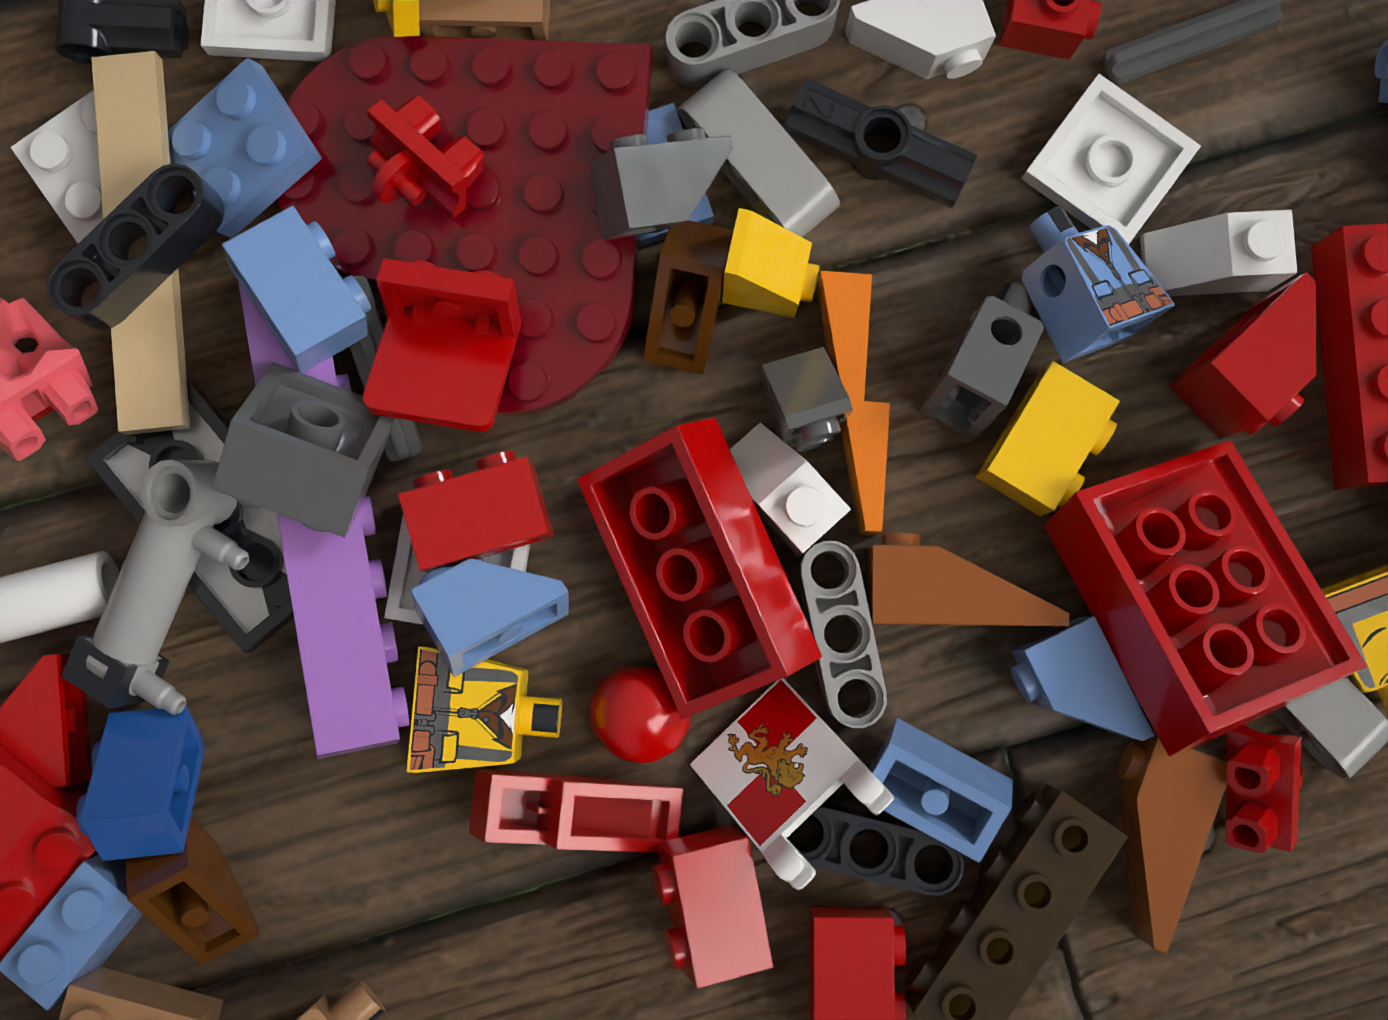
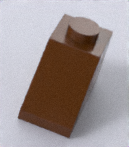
M690 220L669 228L659 258L643 361L704 374L722 297L724 272L734 230Z
M192 817L190 818L183 853L125 859L127 900L201 966L259 936L258 924L218 843Z

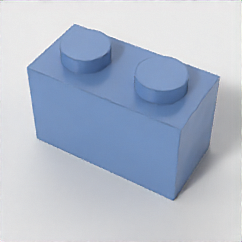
M294 206L222 244L229 268L298 372L304 373L368 336L365 313L371 310V305L364 291L352 275L344 279L340 277L329 260L335 256V251L325 232L316 221L306 225Z
M896 718L869 767V770L893 794L894 799L884 809L885 812L979 863L1012 808V779L899 718Z
M98 855L84 860L0 962V971L45 1010H49L64 1001L69 984L100 968L143 916V913L127 900L125 859L103 861Z

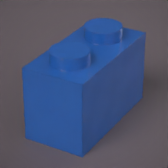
M187 705L181 713L176 715L158 708L109 713L102 740L97 741L93 747V773L87 794H83L80 797L77 805L78 827L83 835L89 837L103 861L184 852L206 747Z

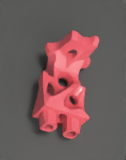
M24 297L9 304L0 298V448L16 461H21L39 450L46 441L41 429L35 423L37 420L55 410L68 426L79 425L96 414L98 407L89 389L93 384L79 350L64 340ZM22 338H31L39 344L35 351L27 353L20 352L15 345Z

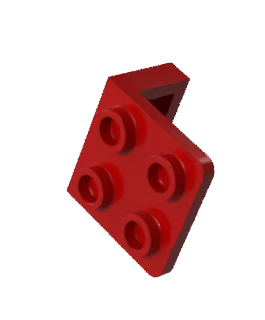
M383 258L376 282L388 315V320L363 393V402L367 411L374 415L475 432L489 430L495 421L522 324L514 279L504 278L496 273L485 270L466 272L437 267L423 260L404 262Z

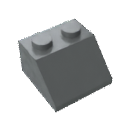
M273 362L230 422L212 490L231 496L245 506L264 508L297 520L311 530L330 532L345 538L364 500L396 418L371 414L364 405L363 396Z

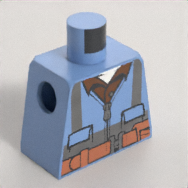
M1062 206L1055 207L1042 214L1029 226V230L1044 253L1023 270L1021 280L1063 363L1130 339L1175 306L1170 296L1114 227L1106 225L1079 233Z

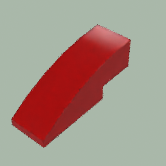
M476 768L468 833L483 842L547 844L555 849L659 853L657 843L678 838L683 788L583 776Z

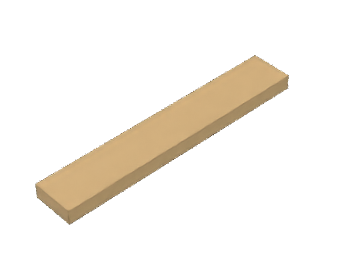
M155 51L91 57L103 219L152 172L163 165L170 164L163 60ZM147 236L140 237L132 243L128 252L129 260L136 259L142 255L147 246ZM177 269L123 322L111 328L118 432L126 435L190 428L179 270Z

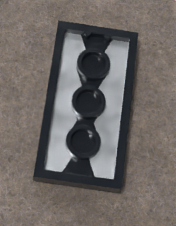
M187 378L190 428L130 435L117 431L85 457L139 524L146 511L142 504L141 496L143 479L152 466L166 460L220 461L229 424L195 382ZM237 501L236 508L230 517L220 524H214L213 528L234 540L238 547L248 552V564L241 570H234L228 565L219 564L201 553L189 581V586L244 653H252L292 620L294 614L277 513L264 508L248 507Z

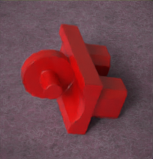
M420 95L414 96L395 109H392L382 99L367 110L368 118L375 123V131L370 139L371 146L375 151L369 155L366 163L377 173L371 188L373 195L384 204L395 202L403 196L413 206L420 204L425 196H427L452 219L466 209V189L472 185L483 171L484 155L482 151L466 136H457L441 151L429 142L441 131V119L435 109Z
M1246 725L1227 732L1225 842L1227 844L1259 854L1266 852L1269 847L1291 852L1297 845L1299 789L1303 784V769L1300 766L1302 737L1264 734L1254 731Z

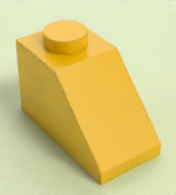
M739 208L724 272L722 303L795 318L800 300L812 302L820 265L808 263L812 242L753 211Z

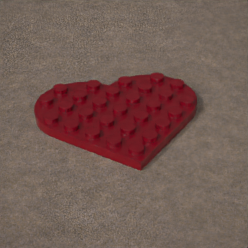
M394 35L374 37L349 45L317 65L302 80L287 102V105L322 159L277 198L280 207L284 211L294 206L306 225L316 221L325 232L335 251V256L329 259L334 268L348 276H365L369 283L377 284L376 279L383 258L404 262L423 260L437 267L466 272L485 270L496 273L504 278L514 279L522 324L496 415L520 416L542 412L559 406L576 397L575 394L588 385L602 370L605 371L620 350L631 322L635 300L639 235L603 240L588 163L610 151L609 142L614 139L638 134L647 135L653 63L651 45L443 36L394 37ZM420 95L435 109L441 119V131L429 142L441 151L457 136H466L482 151L484 155L483 171L472 185L466 189V209L454 219L427 196H425L420 204L413 206L403 196L395 202L384 204L373 195L371 188L377 173L366 162L369 155L375 151L370 141L375 131V123L368 118L367 110L380 99L385 101L392 109H395L414 96ZM384 306V314L387 322L388 315Z

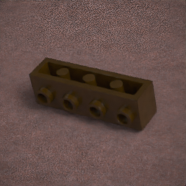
M1046 784L1041 793L1036 790L1030 793L1015 815L1014 823L1019 826L1006 846L996 845L984 859L978 872V877L982 879V882L969 901L963 898L960 899L945 918L942 932L946 935L933 955L930 956L928 953H924L911 968L905 981V987L909 989L905 999L912 1012L922 1020H1007L1128 836L1060 789Z

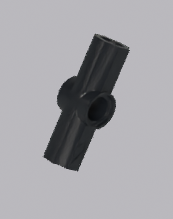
M808 78L800 87L784 124V130L789 135L850 162L855 171L862 177L874 181L890 180L953 209L978 156L910 125L906 116L895 107L886 105L870 107ZM870 135H883L892 141L895 149L888 153L874 152L868 148L864 139Z

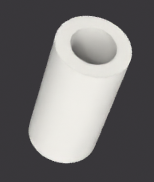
M99 551L0 577V643L101 617L119 576V570L112 557L105 551Z

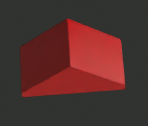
M70 654L42 656L0 707V744L53 788L90 781L92 776L86 693L61 677Z

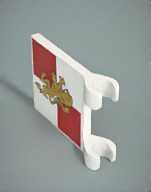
M784 678L777 680L690 764L761 851L774 872L782 880L789 882L796 890L803 889L814 878L816 871L790 843L787 837L843 783L862 804H865L876 815L887 808L894 799L893 794Z

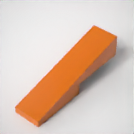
M821 271L816 284V291L827 354L850 398L853 411L841 427V435L859 535L876 536L882 532L890 403L864 401L872 274Z

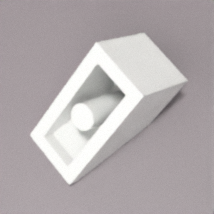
M868 0L851 6L845 30L850 44L924 79H930L945 73L947 78L953 79L973 72L982 65L996 37L983 0Z
M1292 210L1224 213L1144 233L1140 236L1142 262L1169 296L1269 291L1297 273Z
M762 423L755 426L730 449L759 516L797 557L803 554L851 510L807 460Z

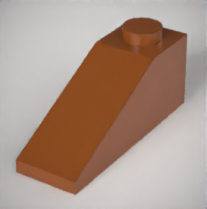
M882 534V545H872L865 549V594L872 624L1069 626L1068 612L939 546H920V534Z
M1154 735L1144 741H1131L1125 747L1117 769V775L1122 779L1118 790L1122 831L1128 836L1124 843L1134 935L1152 948L1167 954L1227 785V762L1191 748L1169 757L1159 737Z

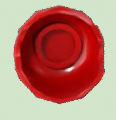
M638 665L620 667L599 681L589 701L590 728L604 749L612 755L632 763H655L679 749L691 726L690 716L681 719L661 671L650 667Z

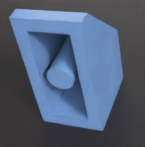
M471 558L456 566L446 564L434 568L422 577L419 586L410 590L416 613L453 677L569 614L568 590L561 580Z
M1095 616L1077 617L1069 621V626H1059L1011 649L1017 665L1011 667V673L1019 691L1027 702L1036 700L1040 708L1122 737L1144 741L1154 736Z

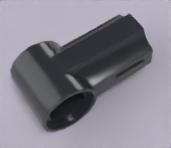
M59 0L55 50L63 57L73 61L92 64L91 57L155 51L162 58L181 59L183 52L188 50L189 27L186 19V8L179 0Z

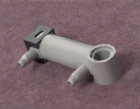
M213 460L160 461L149 469L143 479L141 496L142 504L146 511L95 633L77 637L61 675L62 678L109 709L147 701L158 709H164L170 714L176 715L181 713L186 707V698L178 693L174 686L162 679L169 660L160 655L159 651L201 553L219 564L228 565L234 570L243 569L249 562L248 552L238 547L234 540L213 528L214 524H220L229 518L237 504L235 498L212 490L219 462Z

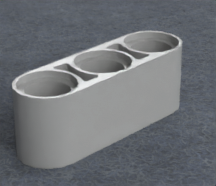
M715 0L684 11L675 16L667 28L665 37L668 71L673 79L682 86L698 88L704 87L726 68L738 75L818 47L825 43L833 33L840 0ZM812 2L822 7L824 13L811 17L799 12L796 6L801 3ZM755 22L765 27L767 32L758 37H749L739 32L737 28L744 23ZM698 42L708 47L709 51L701 57L691 58L683 55L679 49L687 43Z
M726 68L677 108L678 115L686 129L703 128L706 138L731 136L733 149L720 170L757 214L803 237L840 207L838 196L825 176L744 81L732 70Z
M823 541L812 546L801 557L797 566V580L805 618L822 654V657L815 661L822 699L827 712L836 721L851 728H865L874 724L883 715L887 705V692L861 570L855 553L847 545L837 541ZM830 554L842 563L844 577L837 588L825 589L814 582L811 576V564L816 556ZM835 616L849 618L857 630L855 644L850 650L843 653L833 651L824 639L826 624ZM852 679L862 680L870 691L868 707L860 714L846 715L838 704L840 687Z
M1347 677L1271 712L1293 736L1302 737L1301 744L1321 765L1344 780H1349L1388 743V720Z

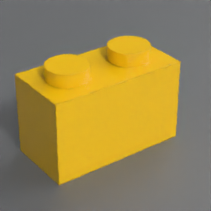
M1052 361L1036 375L975 477L1038 516L1055 511L1057 506L1061 508L1075 492L1080 490L1085 477L1077 472L1089 452L1095 456L1098 455L1112 437L1117 423L1112 421L1110 417L1120 401Z

